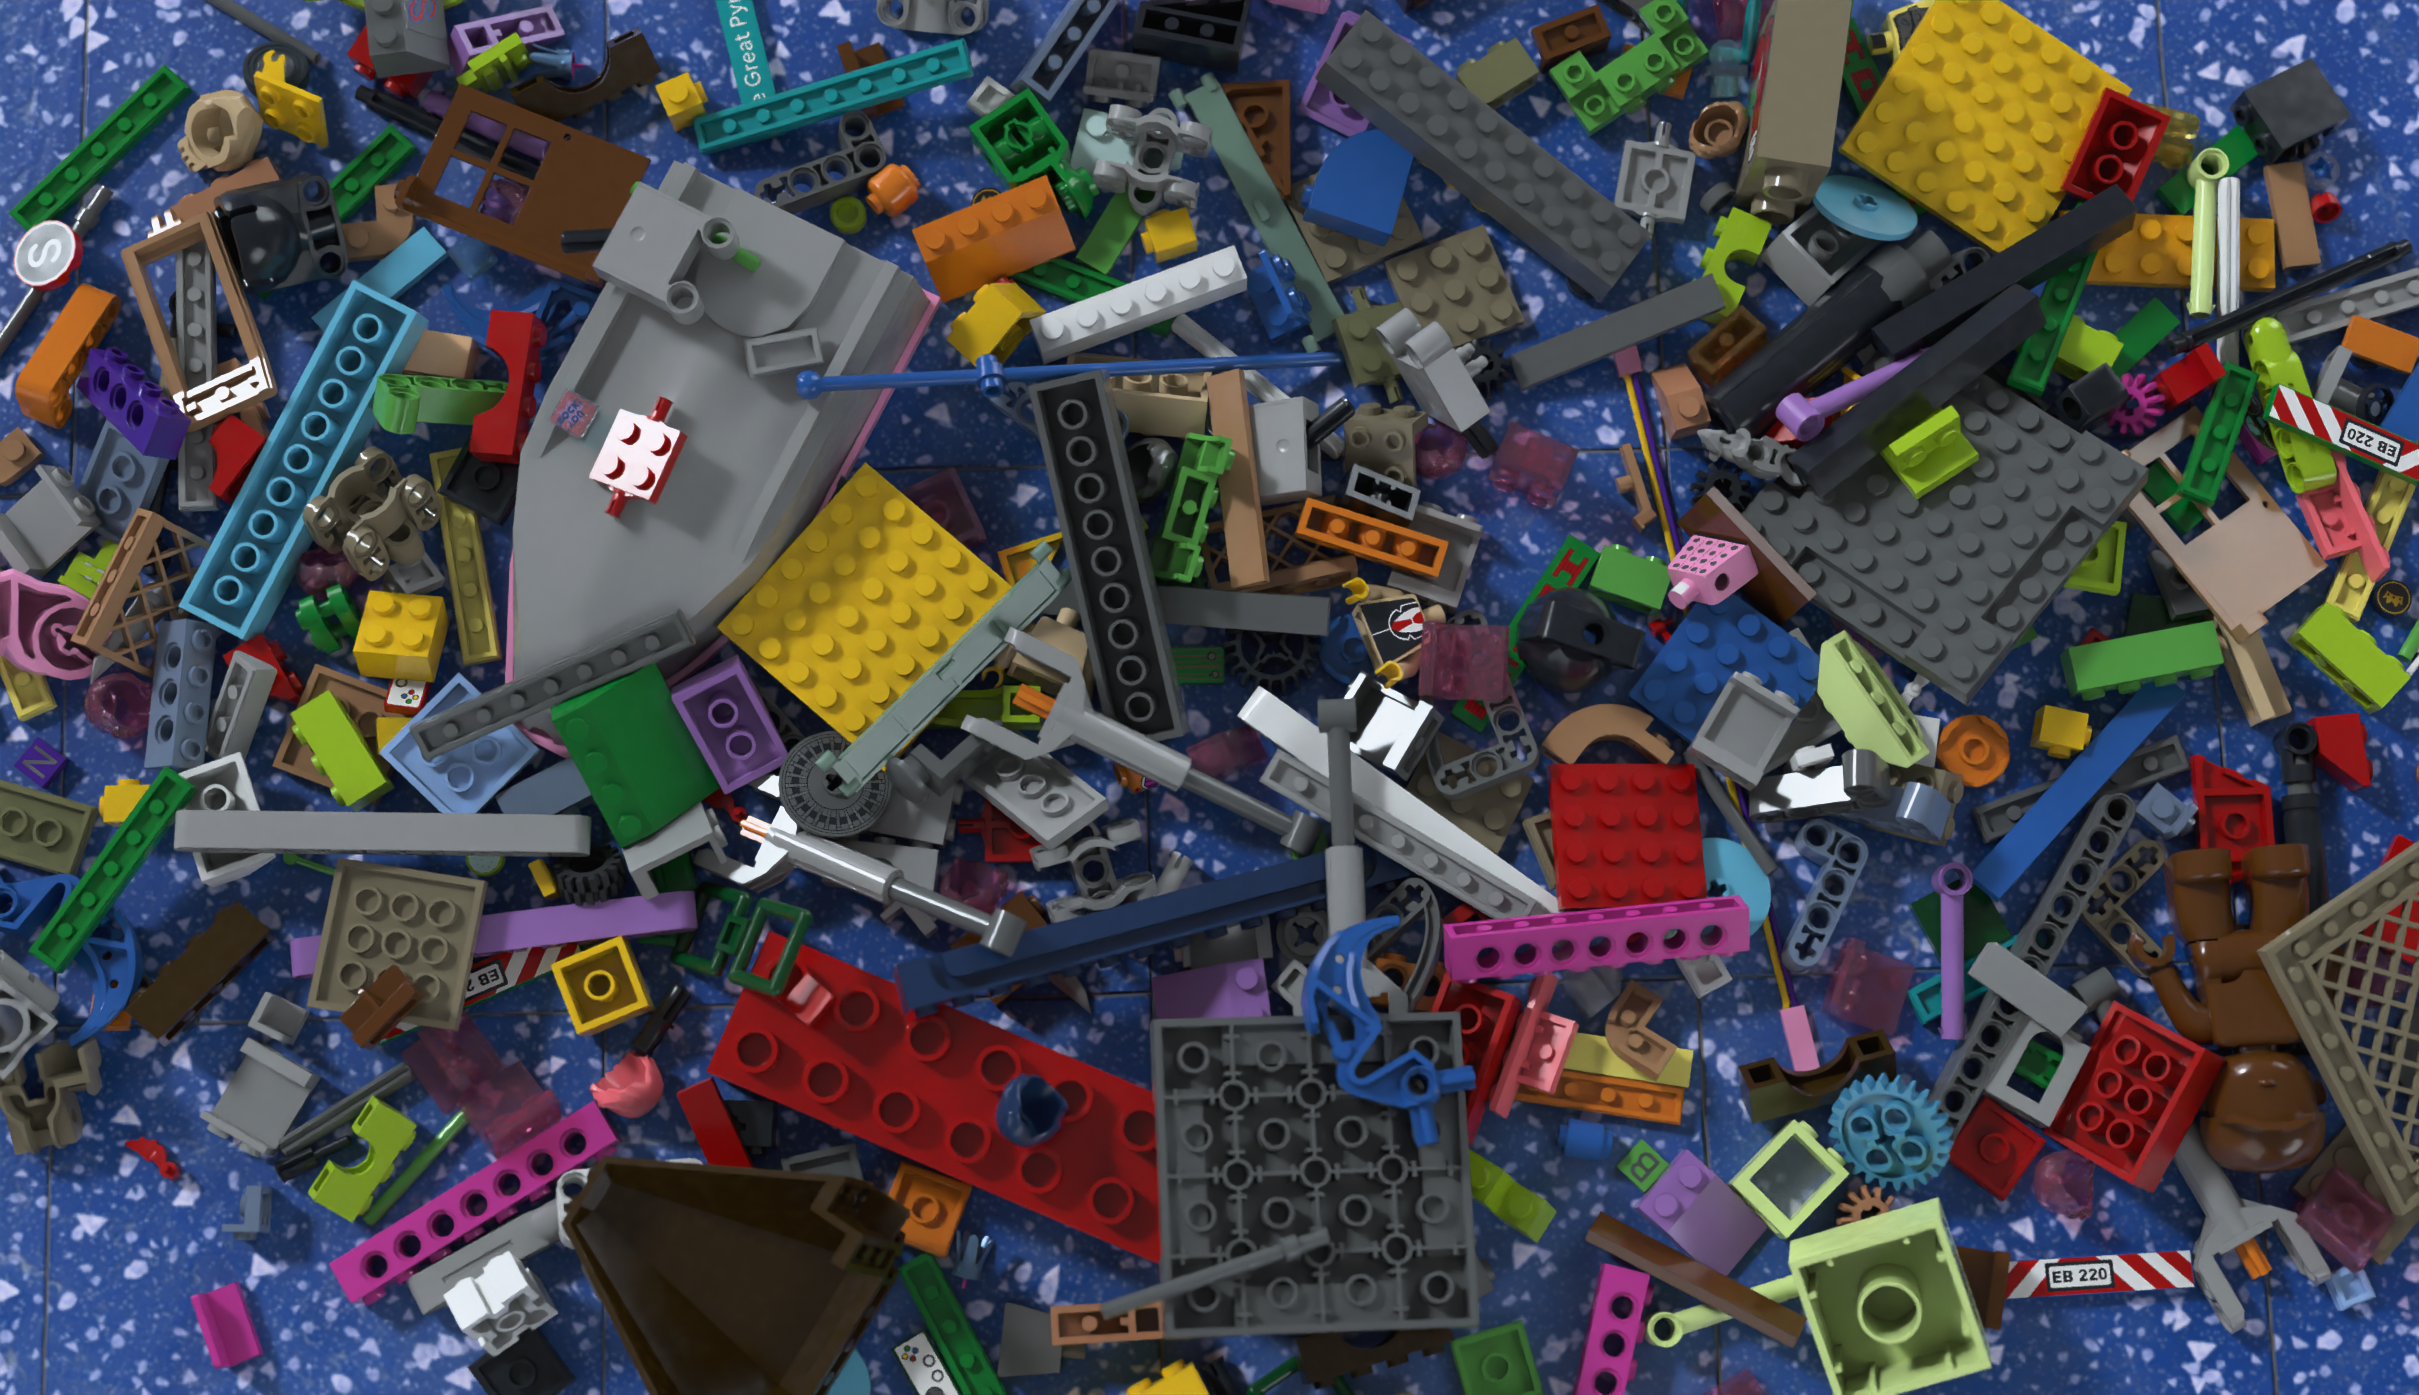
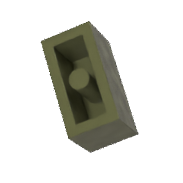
M1517 37L1507 43L1504 40L1497 42L1489 48L1487 55L1476 61L1475 58H1472L1463 63L1457 69L1458 73H1456L1455 80L1495 110L1536 85L1540 71Z

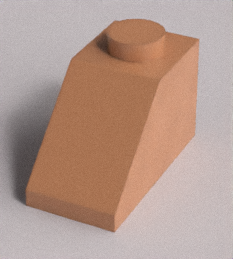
M1682 363L1650 372L1669 440L1673 441L1697 434L1698 430L1707 429L1711 418L1703 392L1687 365Z

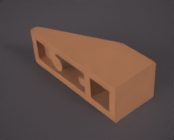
M1161 1301L1104 1320L1100 1309V1304L1102 1303L1050 1306L1052 1346L1162 1339Z

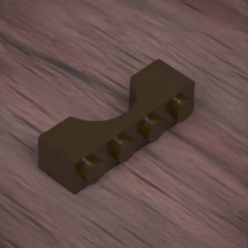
M636 27L606 42L607 54L605 64L598 76L585 85L564 87L551 82L543 74H540L509 90L517 106L559 122L570 116L573 119H577L592 111L591 106L602 100L605 103L613 102L624 95L623 90L635 84L637 87L650 84L656 79L655 74L661 72V69L639 27Z
M1883 1029L1846 1038L1842 1049L1830 1062L1813 1070H1789L1780 1065L1774 1057L1738 1066L1741 1100L1753 1124L1835 1103L1844 1088L1849 1089L1854 1080L1862 1083L1869 1074L1877 1083L1880 1075L1885 1073L1889 1082L1893 1083L1897 1077L1896 1053Z
M1450 1328L1392 1330L1383 1342L1368 1349L1358 1348L1346 1343L1336 1332L1310 1333L1290 1339L1302 1384L1313 1383L1315 1390L1337 1384L1335 1376L1350 1372L1351 1379L1373 1373L1371 1365L1386 1361L1387 1368L1409 1362L1407 1354L1422 1350L1423 1357L1445 1351L1444 1343L1454 1341Z

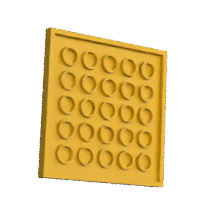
M1934 0L1841 144L1838 152L1995 256L2044 227L2049 222L2066 195L2060 189V186L2104 89L2108 87L2125 96H2129L2133 89L2000 0Z
M865 462L717 626V629L852 744L988 612L1012 586ZM940 711L893 757L900 758ZM884 765L881 770L886 774Z

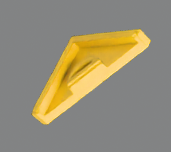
M1061 532L997 552L1007 583L1013 587L1037 564L1031 557L1030 552L1043 540L1053 549V552L1047 557L1052 563L1063 541Z

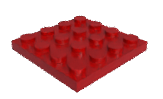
M1549 764L1547 767L1558 912L1707 898L1695 764Z

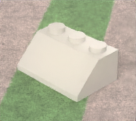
M241 752L179 773L199 788L184 810L261 811ZM192 852L201 881L212 888L248 876L276 858L275 853Z

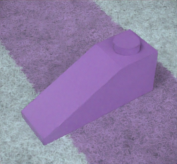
M551 5L454 25L448 39L450 61L458 77L471 69L467 63L468 61L515 32L524 43L529 54L539 50L532 46V44L545 47L563 39L565 32Z

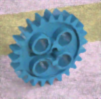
M1885 1073L1880 1075L1877 1083L1870 1074L1865 1077L1862 1083L1854 1080L1849 1089H1843L1839 1099L1836 1100L1831 1109L1833 1113L1828 1123L1833 1125V1128L1829 1133V1137L1838 1139L1833 1150L1845 1151L1846 1154L1843 1157L1845 1162H1853L1855 1164L1852 1174L1856 1175L1864 1171L1866 1173L1865 1182L1868 1184L1875 1177L1879 1179V1185L1882 1189L1885 1188L1888 1181L1893 1183L1896 1191H1900L1904 1182H1906L1911 1190L1915 1189L1919 1181L1927 1185L1931 1177H1937L1943 1166L1946 1165L1950 1157L1949 1152L1954 1145V1142L1949 1139L1954 1131L1953 1127L1945 1125L1949 1114L1937 1113L1941 1101L1929 1102L1927 1100L1930 1093L1929 1089L1923 1090L1921 1093L1915 1091V1080L1910 1082L1908 1086L1902 1085L1901 1075H1897L1893 1083L1889 1082ZM1896 1109L1901 1110L1902 1112L1905 1113V1115H1904V1114H1900L1899 1112L1896 1111ZM1861 1117L1868 1119L1871 1123L1866 1122ZM1911 1142L1918 1144L1921 1148L1914 1146ZM1877 1150L1882 1151L1885 1155L1880 1154Z

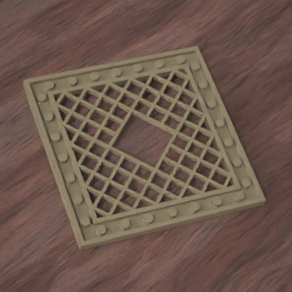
M2419 841L2257 950L2262 963L2393 1214L2404 1216L2419 1205V1147L2409 1145L2413 1124L2419 1125V1119L2414 1118L2419 1099V1053L2417 1063L2403 1059L2407 1039L2419 1042V1035L2409 1033L2419 987V942L2417 951L2403 947L2407 927L2419 930L2418 923L2409 921L2413 901L2419 903V896L2414 895L2419 892ZM2403 903L2400 918L2387 914ZM2384 921L2398 924L2394 944L2381 941ZM2374 923L2372 937L2358 934ZM2356 940L2370 944L2366 964L2352 960ZM2346 942L2343 957L2330 954V952ZM2379 947L2392 950L2389 970L2375 967ZM2401 954L2415 957L2411 977L2398 974ZM2327 960L2341 963L2337 984L2323 980ZM2317 962L2316 971H2314L2312 965ZM2350 966L2364 970L2360 990L2346 986ZM2373 973L2387 977L2383 997L2369 993ZM2396 980L2410 983L2405 1003L2392 1000ZM2323 986L2336 990L2333 1005ZM2345 993L2358 996L2354 1017L2340 1013ZM2368 999L2381 1003L2377 1023L2363 1019ZM2390 1006L2404 1010L2400 1030L2386 1026ZM2340 1019L2353 1023L2350 1038ZM2362 1026L2376 1029L2371 1050L2358 1046ZM2385 1032L2398 1036L2394 1056L2381 1053ZM2358 1053L2370 1056L2367 1071ZM2379 1059L2393 1062L2389 1082L2375 1079ZM2402 1065L2415 1068L2411 1089L2398 1086ZM2374 1085L2387 1088L2384 1103ZM2396 1091L2410 1095L2405 1115L2392 1112ZM2391 1118L2404 1121L2401 1136ZM2409 1151L2416 1152V1154L2411 1157Z

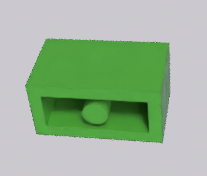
M1612 544L1611 547L1604 545L1593 572L1588 591L1607 601L1656 617L1661 609L1671 580L1667 571V562L1653 556H1646V559L1632 555L1631 549L1619 544Z

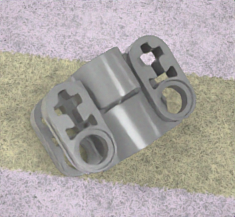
M877 0L876 7L877 16L880 21L895 29L964 35L976 32L985 26L988 19L989 0H898L904 9L900 19L896 18L891 11L894 0ZM965 7L971 8L975 13V22L972 26L966 25L962 20L961 14Z
M1119 104L1110 105L1106 120L1107 133L1118 139L1134 141L1138 145L1132 166L1128 161H1126V164L1097 158L1093 172V180L1096 186L1116 193H1125L1126 188L1129 187L1128 196L1131 208L1141 216H1149L1156 212L1163 198L1169 205L1178 208L1186 207V209L1190 210L1195 209L1200 193V183L1172 176L1170 173L1175 153H1184L1198 158H1207L1209 156L1213 140L1212 129L1206 125L1191 121H1182L1180 127H1178L1176 115L1167 108H1157L1148 115L1142 116L1140 111L1132 107ZM1155 131H1160L1164 134H1158ZM1150 155H1158L1163 159L1162 165L1155 169L1146 167L1143 162ZM1142 189L1151 190L1155 196L1149 203H1140L1135 199L1136 193Z
M1127 818L1109 823L1100 828L1102 834H1100L1096 824L1090 822L1087 825L1090 830L1089 837H1084L1074 843L1071 836L1052 851L1044 845H1039L1029 850L1034 868L1038 871L1063 862H1068L1077 892L1046 903L1052 923L1094 913V910H1105L1121 906L1120 903L1123 900L1127 903H1132L1159 894L1154 874L1149 871L1116 879L1107 848L1115 850V846L1143 839L1137 820ZM1090 860H1097L1101 869L1099 875L1094 879H1085L1082 871L1084 865Z

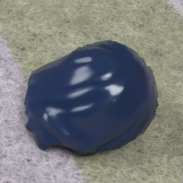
M1020 1074L1004 1087L1003 1095L998 1102L995 1113L996 1124L999 1132L1013 1145L1024 1148L1033 1147L1046 1142L1060 1129L1061 1119L1067 1113L1066 1110L1069 1109V1106L1064 1096H1061L1054 1089L1053 1085L1046 1083L1045 1079L1037 1075Z

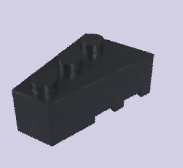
M1252 0L1140 1L1133 31V53L1161 57V60L1237 74L1250 19Z

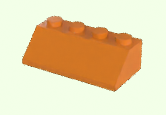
M1047 175L912 229L924 262L943 304L977 291L985 284L995 283L1003 276L1009 278L1013 274L1026 271L1034 266L1076 250Z

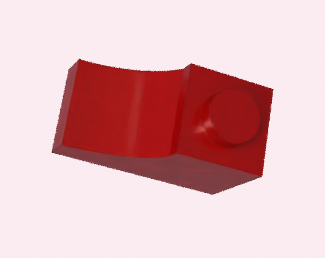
M2207 342L2194 349L2172 366L2159 372L2149 383L2156 381L2159 384L2152 393L2154 396L2164 394L2165 400L2157 403L2160 406H2164L2167 413L2204 394L2227 373Z
M231 413L226 419L220 420L211 432V438L208 441L214 447L217 455L216 474L208 489L229 505L238 496L267 441L264 436Z

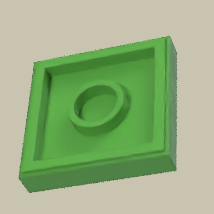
M1522 1320L1455 1338L1454 1341L1449 1342L1464 1395H1544Z

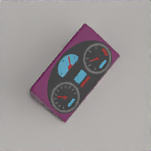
M2253 393L2238 438L2256 465L2260 466L2277 456L2278 451L2268 421L2262 419L2264 409Z

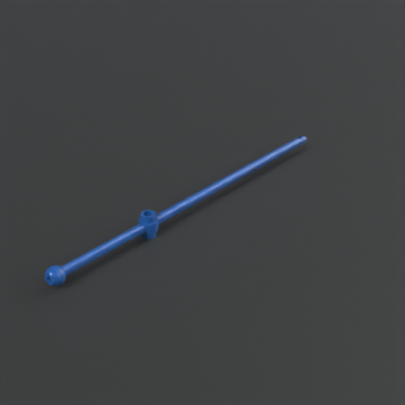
M1342 351L1003 368L1001 363H998L995 355L986 354L977 358L976 368L971 370L821 377L815 371L806 370L797 376L796 389L800 397L812 400L816 399L822 392L976 384L981 389L983 396L993 398L1004 392L1003 385L1006 382L1056 380L1099 369H1108L1109 377L1222 372L1238 368L1241 370L1341 366L1346 365Z

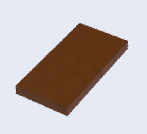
M1713 486L1676 522L1690 538L1695 533H1701L1749 544L1759 573L1739 589L1768 619L1779 627L1817 594L1716 487Z

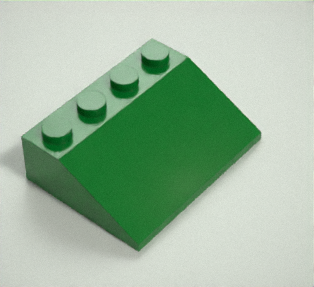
M656 662L551 707L552 722L621 849L658 831L720 788L712 770L672 700V693Z

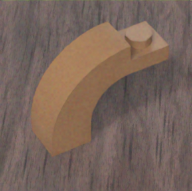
M1619 704L1593 705L1570 714L1555 726L1538 749V751L1556 764H1574L1585 749L1601 741H1617L1626 744L1652 764L1666 765L1675 754L1669 748L1671 744L1666 738L1656 732L1649 734L1645 731L1654 718L1640 710Z

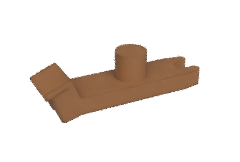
M1627 443L1619 448L1627 475L1615 478V484L1619 494L1632 491L1639 513L1632 519L1631 524L1641 534L1645 527L1655 520L1657 514L1651 508L1631 444Z

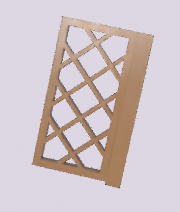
M1336 494L1315 500L1333 505ZM1304 502L1261 511L1263 528L1265 529V542L1272 533L1288 543L1279 556L1266 550L1267 559L1274 562L1269 570L1270 583L1238 591L1301 595L1341 586L1357 578L1358 566L1355 555L1344 553V555L1330 558L1319 552L1323 547L1322 545L1317 544L1315 548H1312L1294 537V534L1291 536L1276 528V525L1283 517L1291 516L1299 520ZM1223 520L1209 523L1207 534L1221 532L1225 535ZM1205 538L1204 543H1199L1204 557L1210 589L1237 591L1231 588V580L1217 583L1215 571L1222 561L1228 564L1226 545L1220 552L1209 546ZM1292 546L1309 554L1304 564L1294 566L1284 560ZM1210 555L1216 557V560L1213 564Z
M137 508L70 641L153 679L158 634L152 617L169 611L171 621L188 618L190 612L179 607L182 599L174 601L169 583L185 578L189 587L193 580V575L196 574L200 565L190 568L186 550L199 546L208 551L212 543L167 521L166 518L155 512ZM162 528H165L172 532L176 547L159 552L156 540ZM182 538L190 542L183 544ZM178 553L183 571L167 577L162 559ZM154 562L159 580L143 585L140 572L144 565ZM162 587L166 604L150 610L145 592ZM138 595L143 613L126 619L123 605L126 599ZM145 619L150 637L133 643L128 625ZM121 628L126 646L114 651L103 647L109 633ZM152 644L155 657L148 669L140 665L136 649ZM128 653L130 659L125 658L121 655Z

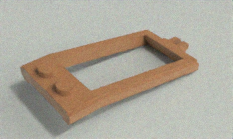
M173 209L164 211L166 224L160 215L151 217L153 230L147 233L148 238L122 249L120 254L172 401L176 402L180 406L179 409L191 420L187 432L192 433L228 417L230 413L235 414L276 395L278 390L267 353L217 216L212 211L209 213L206 211L184 221L183 218L177 217ZM202 240H206L249 364L189 390L145 266Z

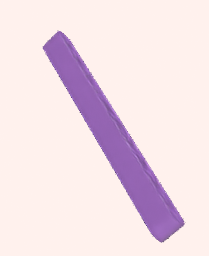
M675 891L659 893L658 896L647 901L644 900L643 896L610 899L603 903L595 901V905L590 906L586 902L582 906L570 904L482 915L473 958L494 956L503 951H507V953H513V951L524 952L527 951L528 947H542V949L566 947V943L577 942V945L602 943L618 936L634 939L695 931L698 929L694 891ZM322 935L290 940L292 978H313Z

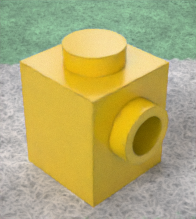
M688 72L655 85L675 132L693 125L692 119L707 115L703 107V103L708 101L700 81L692 82Z
M1186 207L1171 212L1170 209L1158 210L1152 213L1149 219H1145V232L1140 234L1146 254L1153 253L1156 264L1197 251V237Z
M2044 705L2036 711L2030 747L2048 750L2047 755L2054 758L2069 759L2070 755L2074 756L2090 742L2092 726L2087 725L2089 714Z
M119 779L118 785H105L104 796H101L99 800V813L103 818V823L119 828L151 785H141V780Z

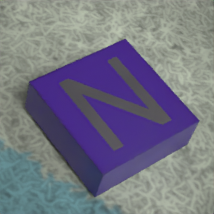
M37 737L15 763L14 767L40 787L47 789L70 760L42 738Z

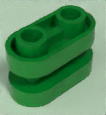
M342 583L326 589L328 601L320 604L317 598L311 595L298 601L300 609L295 610L301 628L304 631L310 629L309 633L318 651L324 649L328 655L343 649L341 637L349 634L354 642L356 641L363 616ZM336 614L340 622L334 624L329 616Z

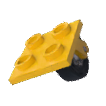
M269 42L252 49L247 54L243 63V77L249 91L257 97L259 112L263 122L273 129H281L291 133L304 142L315 143L326 148L329 140L323 99L305 91L310 79L309 64L305 55L295 46L283 42Z

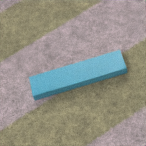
M422 227L359 278L357 282L396 300L448 258L449 255L428 230ZM348 288L311 317L324 333Z

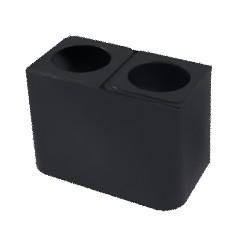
M2106 362L2068 386L2045 412L2080 434H2083L2085 430L2090 433L2103 426L2128 400V391Z

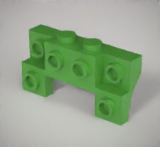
M1653 0L1641 8L1639 16L1652 35L1596 73L1580 50L1549 70L1550 76L1559 87L1577 121L1589 137L1624 113L1628 112L1629 115L1636 113L1646 105L1648 97L1656 92L1659 95L1664 94L1677 83L1675 79L1708 58V49L1690 26L1689 17L1676 0Z
M1186 434L1150 557L1155 578L1165 581L1175 580L1187 584L1191 583L1192 577H1199L1204 557L1199 555L1201 546H1198V543H1204L1208 532L1209 523L1205 522L1208 509H1213L1219 494V488L1215 487L1217 478L1223 475L1224 470L1229 471L1232 466L1235 450L1230 449L1233 439L1221 435Z

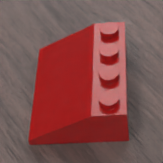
M2113 1001L2089 1045L2091 1049L2050 1127H2046L2042 1133L2130 1184L2154 1193L2226 1059L2134 1010Z

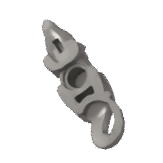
M1739 428L1735 434L1729 435L1725 430H1698L1697 434L1701 439L1702 445L1709 451V459L1715 462L1722 457L1735 463L1753 477L1773 479L1782 476L1792 486L1802 485L1797 474L1792 472L1785 458L1786 454L1791 455L1797 449L1789 448L1788 445L1783 446L1768 436H1764L1760 440L1753 439L1745 428Z

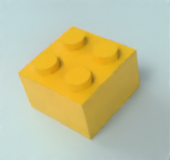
M1016 283L985 284L974 295L973 301L975 303L967 313H961L953 321L950 327L953 331L946 340L975 367L977 358L986 354L995 355L998 363L1003 365L1031 331L1029 320L1044 315L1046 311Z
M369 590L353 649L360 676L434 683L449 626V618L443 597Z
M618 936L551 964L576 1033L579 1036L587 1038L655 1009L629 940L623 936Z

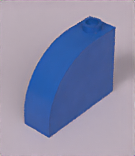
M1380 129L1363 131L1343 140L1327 156L1313 185H1306L1300 202V206L1306 208L1302 220L1384 247L1392 235L1414 155Z

